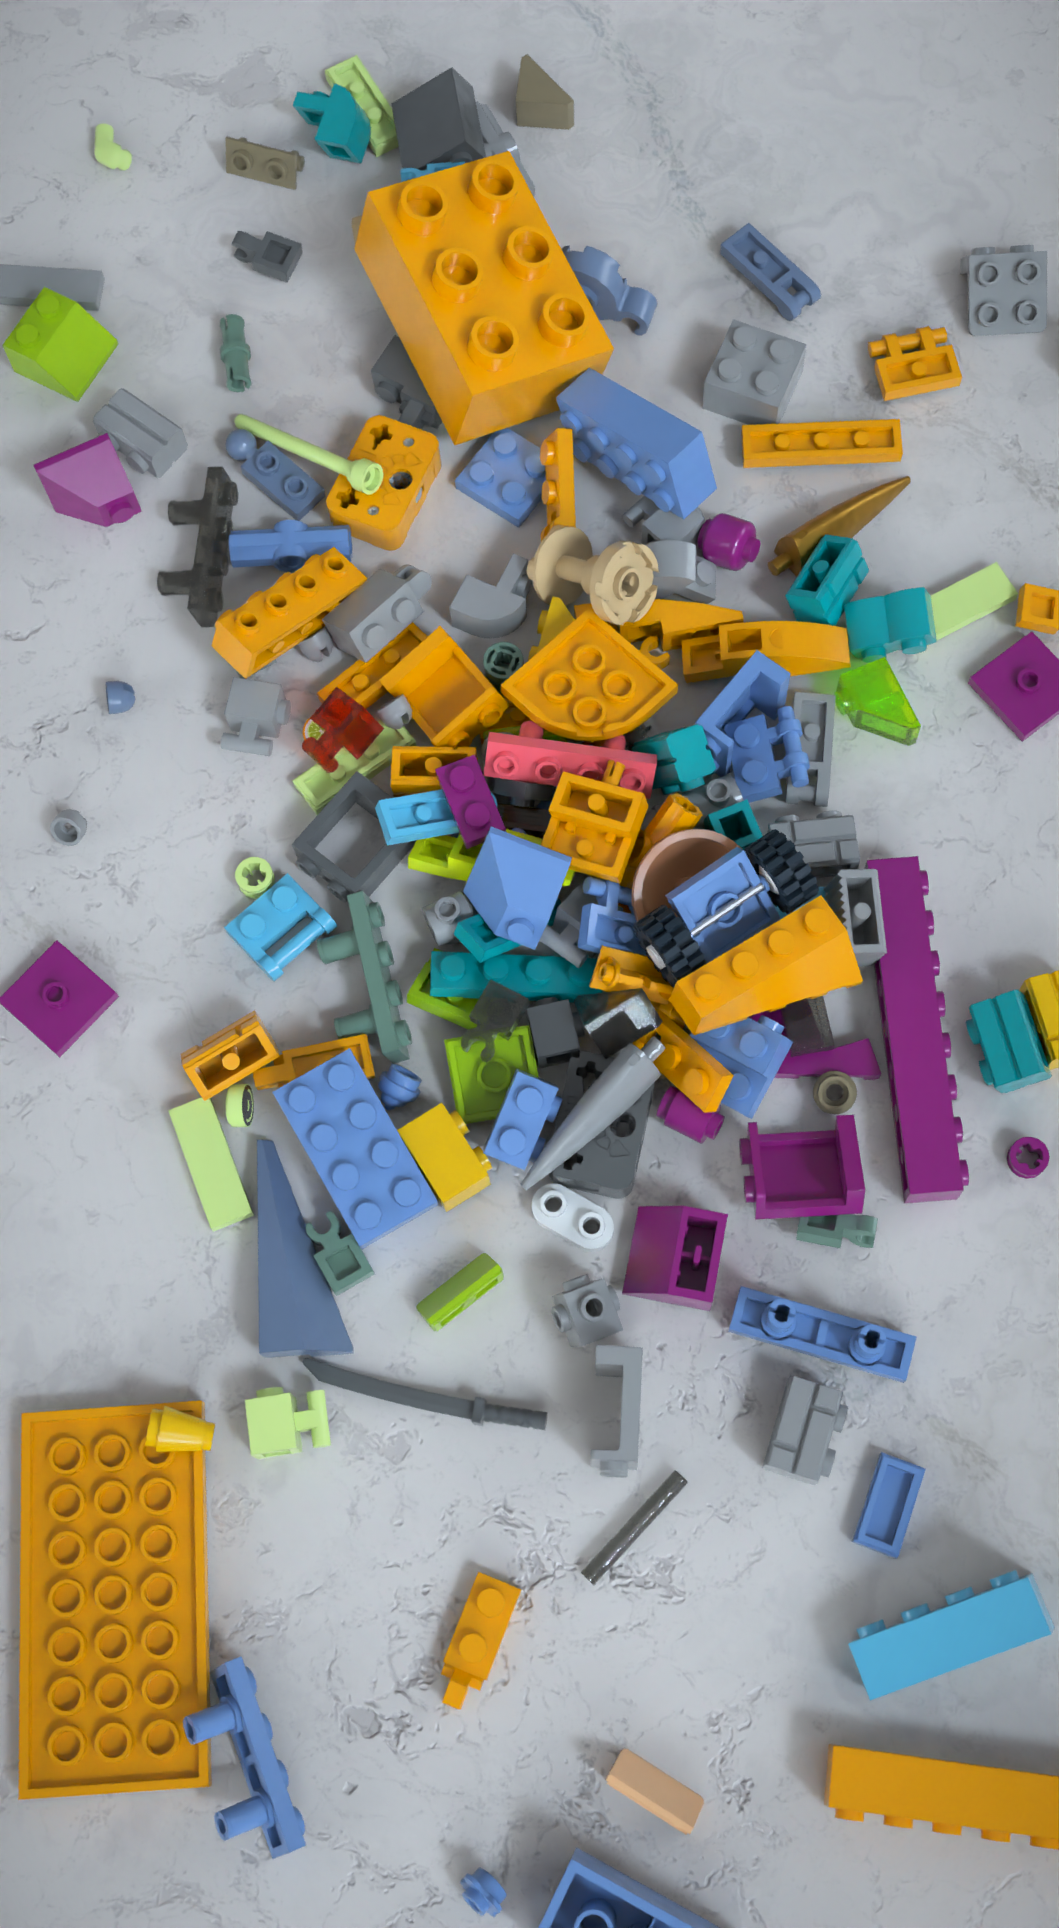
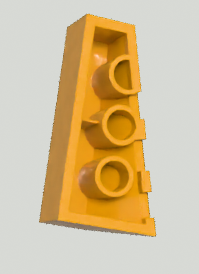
M822 895L677 981L669 1001L692 1034L697 1035L746 1020L748 1016L785 1008L787 1004L806 998L811 1000L827 995L829 991L859 985L863 982L846 928Z

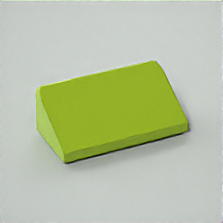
M483 1253L419 1302L416 1309L432 1330L438 1332L504 1280L502 1268L488 1254Z

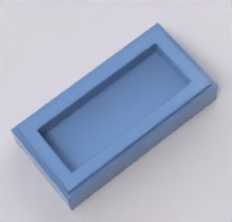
M881 1452L852 1542L897 1559L926 1469Z

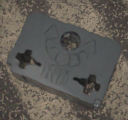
M581 1051L579 1058L571 1057L562 1096L563 1099L556 1117L554 1133L584 1095L583 1079L587 1077L588 1072L595 1073L596 1079L591 1082L592 1086L615 1058L588 1051ZM655 1082L628 1110L576 1152L577 1163L572 1166V1170L564 1169V1163H562L548 1174L550 1180L554 1184H560L569 1189L621 1199L628 1196L634 1186ZM620 1122H626L629 1124V1129L634 1132H627L625 1137H619L616 1135V1129L612 1127H618Z

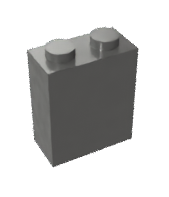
M453 67L391 103L403 169L416 168L421 171L427 170V164L456 163L463 161L468 163L486 157L473 86Z

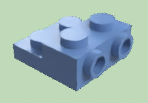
M761 1015L758 1022L747 1018L746 1020L697 1035H693L691 1032L690 1036L734 1075L721 1101L722 1104L750 1119L753 1118L793 1044L791 1040L781 1035L785 1028L784 1026Z

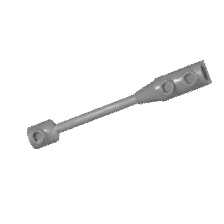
M729 774L681 794L699 807L703 814L693 829H705L704 819L708 814L744 801L735 780ZM663 803L652 807L651 811L645 814L640 829H646ZM462 891L422 907L423 915L438 947L443 944L459 943V939L454 935L458 922L479 914Z

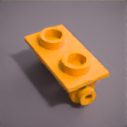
M603 945L589 985L591 988L665 1005L669 1004V998L674 989L670 986L669 982L664 980L661 972L655 969L654 963L647 956Z

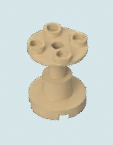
M553 526L549 534L540 543L535 557L527 565V576L530 580H533L535 591L543 602L550 605L552 596L561 598L566 606L577 600L585 592L590 595L591 605L597 616L606 622L623 625L627 621L635 623L643 618L651 608L657 594L658 586L653 585L652 582L653 571L659 572L658 562L650 548L640 543L620 540L609 545L600 555L593 556L592 546L588 537L582 530L576 527Z

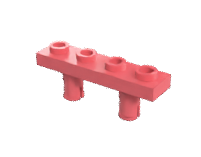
M526 721L521 724L519 736L489 732L483 776L558 786L564 771L602 781L608 761L614 760L615 764L618 761L625 765V770L622 773L618 786L644 793L645 798L650 799L657 766V755L626 751V739L623 735L602 740L601 747L543 739V728L533 721Z

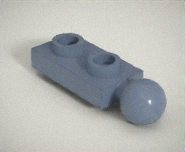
M236 429L228 435L225 443L228 454L235 460L245 461L241 465L242 474L295 520L300 521L325 497V489L271 442L267 441L257 449L256 439L248 430Z

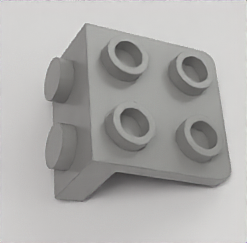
M1034 245L1011 246L1010 253L995 254V247L973 248L972 255L960 259L961 275L968 274V331L971 335L1038 333L1045 330L1047 326V251H1034Z

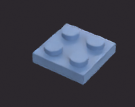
M509 428L496 431L455 479V487L519 528L542 500L541 491L543 482L546 480L545 465H542L540 461L541 448Z

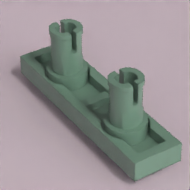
M363 891L347 895L353 921L352 930L317 940V948L320 958L325 964L360 955L371 1004L369 1009L335 1018L336 1034L338 1039L362 1034H367L368 1036L377 1033L382 1054L393 1064L409 1060L407 1045L412 1044V1036L406 1020H401L398 1005L403 1004V997L398 982L391 979L389 966L394 965V958L388 941L382 940L380 927L385 926L383 911L380 904L373 902Z

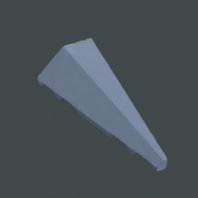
M257 1140L259 1353L264 1358L297 1355L318 1357L354 1354L353 1344L348 1336L327 1279L313 1256L317 1253L306 1232L305 1221L297 1205L275 1144L270 1140Z

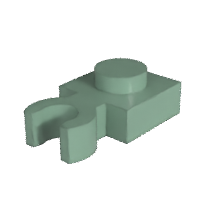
M329 1211L326 1215L331 1222V1228L327 1233H317L311 1223L306 1224V1232L314 1243L324 1247L322 1251L313 1256L334 1294L338 1296L375 1273L352 1233L340 1239V1221L333 1212Z

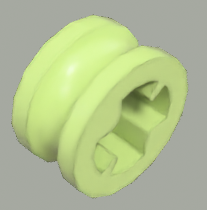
M249 857L243 860L235 871V879L241 892L252 899H258L275 884V876L270 864L265 859L259 857ZM260 870L263 878H265L263 882L257 880L259 883L257 886H251L248 878H246L248 874L253 876L252 871Z

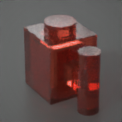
M336 687L310 717L324 733L318 740L314 737L306 738L302 743V749L327 773H332L338 768L339 763L335 755L341 748L358 760L384 728L362 705Z

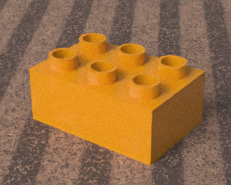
M510 151L367 193L354 250L454 445L558 411L560 409L556 397L588 368L603 374L614 351V347Z

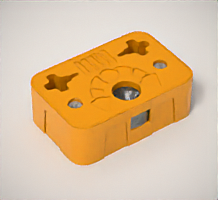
M376 415L369 418L365 423L347 459L353 462L354 460L366 458L381 465L383 480L380 487L375 493L367 495L352 488L347 477L339 473L327 496L326 504L333 526L349 525L351 537L371 543L373 546L392 551L400 548L404 543L407 533L415 517L418 515L442 464L439 443L435 435L386 416Z

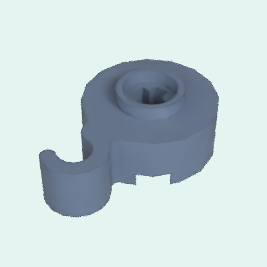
M570 245L564 246L562 251L598 319L621 321L623 318H631L638 322L634 333L639 336L645 334L658 305L654 295L642 288L630 287L627 284V279H622L617 272L620 267L619 263L605 252L590 246H586L584 252L570 251Z

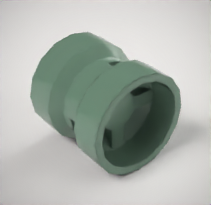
M509 642L493 644L486 650L483 657L484 675L498 692L504 696L501 693V684L524 665L521 650Z

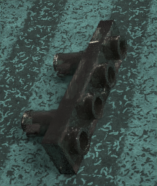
M223 466L208 467L202 500L169 502L168 518L173 526L199 525L194 565L191 570L159 571L157 576V588L162 596L189 595L187 609L200 627H214L213 624L217 621L218 612L222 611L224 605L221 589L223 576L228 574L229 569L227 547L231 531H234L231 518L233 506L237 505L239 494L236 483L232 482Z

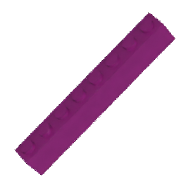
M918 856L867 860L864 869H876L878 871L887 953L879 961H876L877 963H874L904 1204L957 1200L964 1191L963 1186H968L969 1171L967 1161L959 1159L957 1143H962L963 1127L961 1118L959 1116L954 1117L952 1100L957 1099V1084L955 1075L948 1074L946 1058H951V1040L948 1032L942 1033L940 1017L945 1016L946 1006L943 991L936 990L935 976L940 974L938 951H931L929 936L934 935V917L932 910H925L924 896L929 893L928 874L926 870H920Z

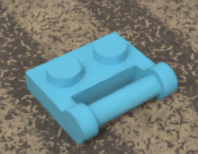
M287 873L224 928L229 936L262 971L275 982L284 974L282 969L323 933L330 934L337 927V924ZM307 915L312 919L306 927L271 957L265 953Z

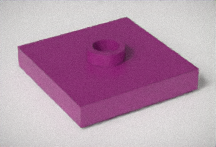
M1032 631L969 678L968 684L1022 742L1059 714V659Z
M56 940L0 997V1004L60 1058L115 1002L119 995Z

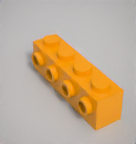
M335 547L322 555L314 554L305 562L303 567L294 573L286 572L266 591L262 592L259 590L253 593L246 603L238 609L225 611L215 623L216 630L211 646L246 679L323 628L325 624L322 619L368 578Z

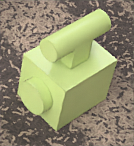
M283 1387L261 1389L256 1391L257 1398L246 1399L245 1407L251 1455L257 1459L303 1452L300 1432L311 1431L313 1448L330 1446L331 1439L325 1391L315 1390L307 1392L308 1410L299 1412L296 1397L291 1393H284Z

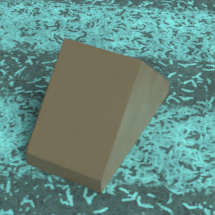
M528 54L521 57L515 100L517 126L566 130L574 126V100Z

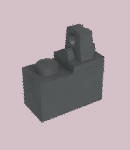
M394 335L371 369L375 392L386 402L401 404L399 407V413H401L399 422L421 430L425 425L438 429L442 420L400 338Z

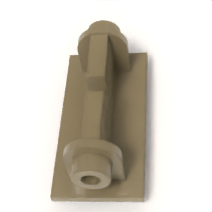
M244 137L239 139L225 138L226 173L296 190L297 171L302 172L305 164L304 156H300L298 151L292 150L288 152L248 142Z

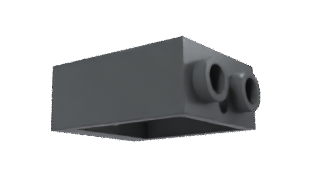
M356 771L292 843V846L297 856V861L295 862L297 866L311 878L319 875L329 883L327 888L330 892L346 903L348 901L347 895L363 891L370 897L413 848L416 840L388 846L385 844L355 879L315 849L355 803L378 819L375 810L378 801L393 798Z

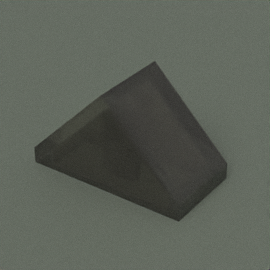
M642 988L578 995L574 1000L585 1028L605 1059L625 1048L629 1043H633L655 1030L663 1022Z

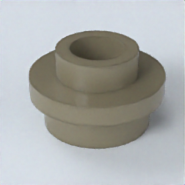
M828 1071L822 1074L814 1084V1101L826 1113L842 1114L848 1111L856 1101V1085L852 1078L844 1072ZM832 1084H838L843 1089V1094L838 1100H831L826 1095L827 1088Z

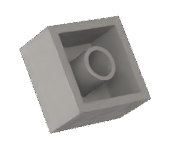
M733 319L705 379L702 409L748 425L779 424L803 372L807 344Z

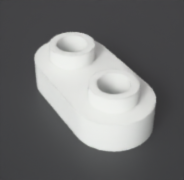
M560 1184L544 1185L534 1194L531 1204L534 1219L541 1227L587 1252L600 1251L611 1242L614 1234V1223L610 1214L602 1207ZM556 1198L562 1203L561 1208L556 1212L548 1211L545 1208V1204L549 1199ZM589 1220H595L599 1223L600 1229L595 1234H589L583 1229L584 1224Z

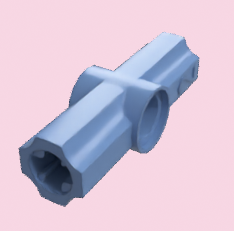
M283 520L276 523L274 529L231 531L229 535L230 561L233 568L274 566L280 571L294 573L303 567L314 554L322 555L333 547L350 562L352 558V539L349 525L308 527L301 521Z

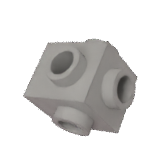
M588 1274L562 1283L565 1291L552 1296L555 1306L552 1307L554 1322L561 1333H566L570 1347L585 1346L623 1330L617 1311L620 1310L618 1296L611 1285L607 1286L605 1279L590 1281Z

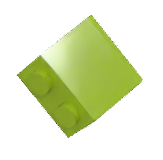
M43 287L2 346L14 372L79 402L118 346V341L76 301Z

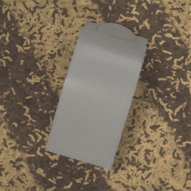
M661 540L644 544L654 553L658 562L659 572L653 571L652 582L653 585L658 586L655 599H665L676 593L698 603L708 604L716 600V565L711 561L696 556L695 544L679 540Z
M513 554L497 586L466 575L449 607L452 627L471 635L488 639L503 637L518 629L527 618L525 598L532 585V580L527 576L528 559Z

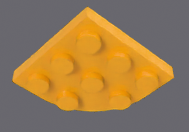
M588 608L502 683L501 693L543 729L568 739L597 741L621 736L642 725L678 693V684L608 623L599 618L593 610Z

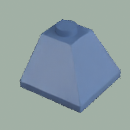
M490 827L463 892L495 935L535 950L550 919L572 857Z

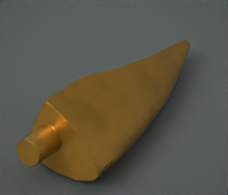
M906 476L858 494L830 508L782 537L777 542L774 550L777 557L767 564L769 571L774 576H778L789 568L797 577L825 534L847 538L854 537L911 483L910 477Z

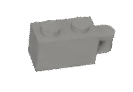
M409 564L401 566L393 574L379 569L327 614L322 621L340 650L367 663L424 612L418 600L429 591L432 583L431 576L427 572L416 569Z

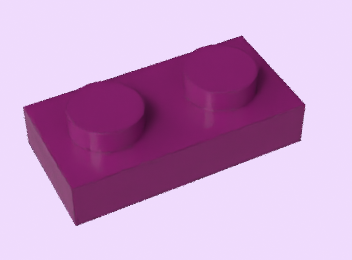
M475 754L435 769L437 779L466 849L484 843L490 827L506 832Z

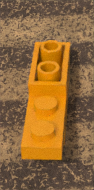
M798 621L741 622L719 625L718 635L681 640L683 676L686 683L735 676L757 650L790 672V676L851 668L847 628L827 624Z

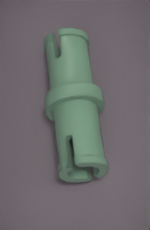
M229 314L226 315V319L221 318L220 320L223 339L220 356L226 367L227 388L233 392H244V382L247 389L251 387L248 361L251 358L250 346L245 341L244 319L239 315Z

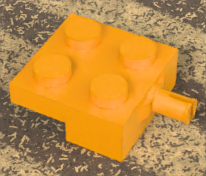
M614 760L608 761L602 781L563 771L549 807L551 819L541 846L572 857L568 868L570 870L620 884L648 809L644 793L618 786L622 773L625 770V765L618 761L616 764Z

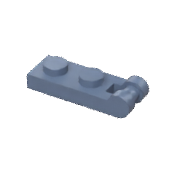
M747 223L721 244L720 254L778 307L779 312L786 320H794L801 314V308L805 305L811 306L821 298L820 289L815 282L750 223ZM791 286L797 291L793 296L787 291Z

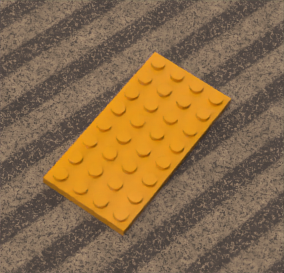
M202 1400L21 1413L18 1800L212 1786L211 1738L192 1745L189 1743L183 1728L184 1717L210 1707L206 1450L156 1452V1447L145 1446L152 1409L164 1410V1406L205 1420V1402Z

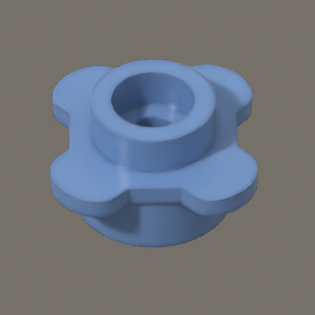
M480 1867L473 1875L467 1873L460 1881L465 1889L462 1894L464 1900L479 1915L483 1916L487 1912L492 1917H495L501 1912L502 1907L500 1904L507 1897L505 1890L492 1875Z

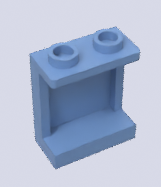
M758 650L695 722V724L703 726L708 745L705 748L711 751L716 766L713 772L720 777L730 773L734 746L733 739L726 735L724 725L744 720L755 707L775 721L778 717L777 710L784 707L786 703L791 673Z

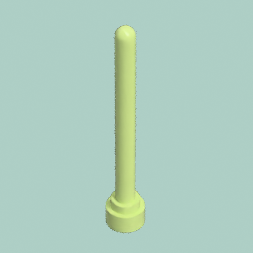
M245 414L237 415L234 420L235 426L238 429L248 430L260 439L269 441L278 447L346 476L352 488L367 495L373 494L382 483L383 469L381 465L363 458L352 462Z

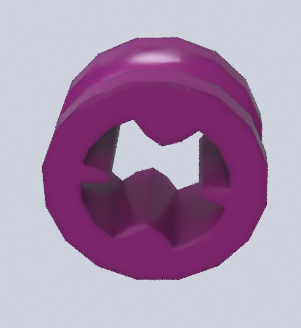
M1022 1137L1017 1140L1008 1150L1007 1164L1010 1170L1018 1177L1025 1179L1040 1175L1048 1166L1050 1159L1049 1150L1046 1145L1034 1137ZM1027 1147L1029 1153L1037 1152L1039 1159L1034 1162V1165L1037 1166L1036 1168L1029 1169L1027 1163L1019 1164L1016 1157H1019L1022 1153L1019 1148Z

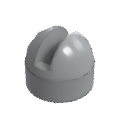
M323 627L300 642L298 646L308 659L314 662H321L323 658L320 650L325 656L329 657L332 652L333 643L326 628Z
M404 694L393 698L376 711L381 721L387 727L393 729H401L403 723L408 724L412 718V708Z
M72 809L64 810L52 821L50 826L51 834L59 843L66 846H74L85 835L87 821L79 814V811ZM70 823L73 826L67 830L64 825Z

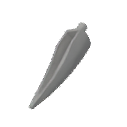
M653 1036L641 1050L629 1043L603 1071L561 1123L520 1184L525 1190L555 1170L613 1123L661 1076L653 1062L666 1048L658 1039Z

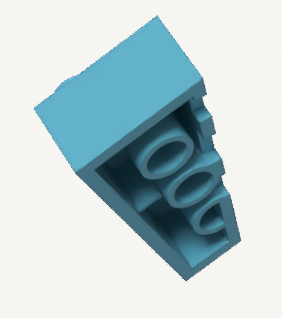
M1014 1570L990 1579L992 1588L978 1594H974L972 1587H968L945 1596L948 1605L930 1611L928 1604L925 1603L901 1612L903 1622L886 1628L882 1619L856 1629L859 1638L848 1644L869 1699H876L1051 1635L1055 1626L1033 1573L1019 1578L1017 1571Z

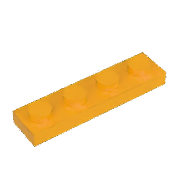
M900 419L742 425L741 429L743 468L901 462L903 455Z

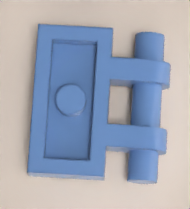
M784 706L777 710L779 723L771 728L768 727L764 714L724 725L726 735L734 741L732 766L735 781L743 800L747 799L749 803L783 794L780 783L782 778L791 776L794 787H803L809 784L807 770L810 768L808 754L802 751L800 737L803 735L800 721L795 719L794 710L791 706ZM784 743L786 756L776 761L773 746Z
M587 877L583 883V892L595 896L598 905L589 903L582 906L578 948L600 953L603 945L646 956V951L640 946L638 942L640 940L635 936V930L633 929V925L637 920L632 906V889L620 886L618 883L609 880ZM618 903L627 905L631 914L618 911Z

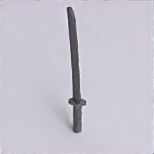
M309 1358L303 1360L304 1366L319 1381L374 1398L470 1419L474 1425L483 1426L484 1421H491L497 1424L504 1423L511 1426L518 1425L525 1428L546 1429L547 1412L529 1409L521 1410L515 1407L507 1408L502 1405L494 1406L486 1404L485 1398L475 1397V1401L427 1392L350 1372Z

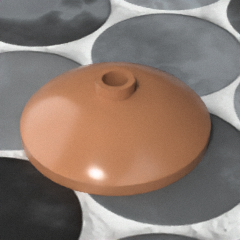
M704 829L678 831L656 842L640 861L633 878L631 896L636 920L639 921L661 905H667L668 909L671 908L673 910L665 896L666 894L735 847H741L720 833Z

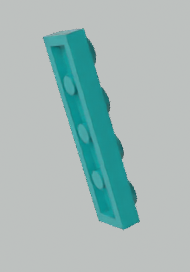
M431 951L430 996L539 1001L544 998L556 997L559 1001L569 999V1003L600 1004L602 990L589 987L598 958H587L585 963L578 968L563 957L500 954L480 963L471 953Z

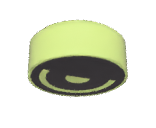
M233 1084L228 1088L226 1094V1116L228 1123L232 1127H249L254 1115L252 1088L249 1084Z

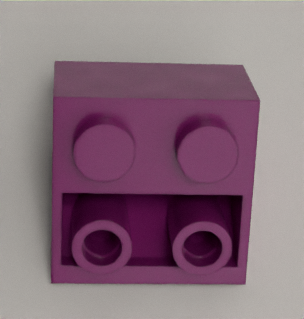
M638 1206L622 1294L710 1311L728 1214L688 1206Z

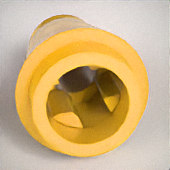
M164 1406V1410L152 1409L145 1446L156 1447V1452L211 1451L215 1423L207 1422Z

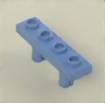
M743 1286L740 1287L728 1331L902 1383L907 1379L917 1338L913 1335Z
M242 1656L225 1662L210 1671L220 1703L184 1717L183 1728L189 1743L192 1745L225 1732H230L251 1797L216 1812L214 1815L216 1829L221 1839L226 1841L262 1826L272 1859L306 1846L303 1837L305 1824L300 1811L292 1805L287 1790L289 1779L286 1768L276 1758L271 1744L273 1733L270 1721L264 1713L260 1712L255 1697L257 1691L255 1677L250 1668L245 1667Z

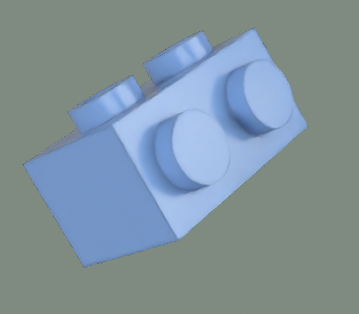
M516 1068L484 1145L483 1153L522 1170H525L528 1161L534 1163L545 1144L546 1139L539 1136L545 1120L553 1123L563 1098L556 1096L559 1089L558 1086Z

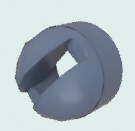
M122 681L105 682L109 714L129 711L134 706L136 700L132 686Z

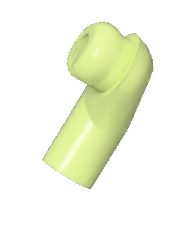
M108 124L97 125L95 128L96 159L111 169L127 170L132 161L130 151L122 149L121 145L114 143V129Z

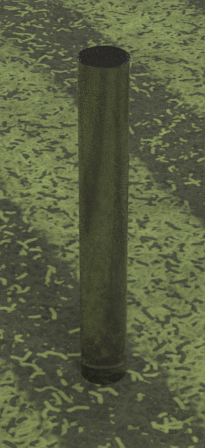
M674 1470L580 1573L594 1586L688 1484L687 1480Z

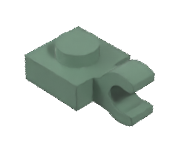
M854 1214L800 1217L796 1240L840 1249L842 1238L844 1237L857 1246L873 1248L878 1219L868 1215Z

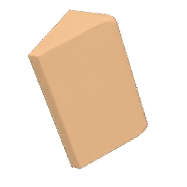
M628 1749L621 1750L606 1777L608 1785L685 1835L692 1832L703 1807L704 1799Z

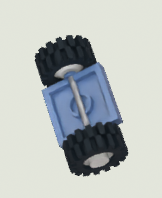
M774 829L744 850L735 847L666 894L665 896L673 910L671 908L668 909L667 905L659 906L634 923V933L640 940L638 941L640 946L645 949L646 956L654 963L655 969L658 972L660 971L664 980L669 982L670 986L674 988L676 982L779 921L781 918L775 907L778 906L781 912L790 914L815 897L819 891V887L815 884L817 883L816 877L810 873L812 871L811 867L804 862L802 853L796 851L795 844L791 840L788 841L785 834L779 833L777 829Z

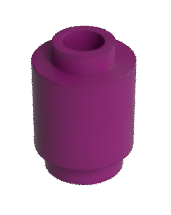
M670 1086L666 1091L656 1114L658 1118L664 1120L665 1126L700 1144L704 1143L707 1137L714 1140L725 1119V1116L719 1114L721 1105H719L716 1112L704 1113L683 1092L674 1086Z

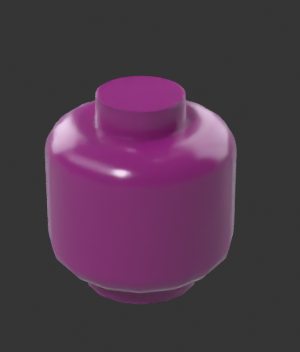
M719 513L713 519L706 520L698 536V548L702 550L704 559L711 561L716 566L731 571H739L747 562L752 563L756 559L760 550V540L756 538V528L752 522L730 514Z

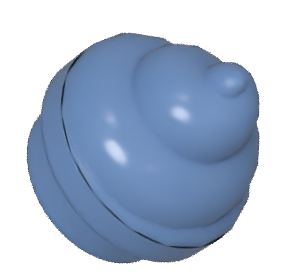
M391 1064L388 1071L381 1073L378 1087L382 1092L381 1100L385 1105L384 1108L389 1111L395 1107H403L408 1102H414L420 1094L418 1087L422 1081L421 1078L400 1065Z

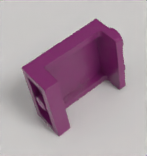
M836 1115L835 1130L758 1134L757 1122H748L747 1138L739 1139L741 1165H749L750 1176H744L743 1179L745 1203L754 1204L755 1220L862 1214L866 1190L854 1115Z

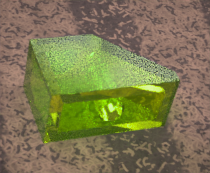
M886 657L840 674L837 690L834 692V695H836L835 703L842 715H848L853 727L907 746L916 743L921 724Z

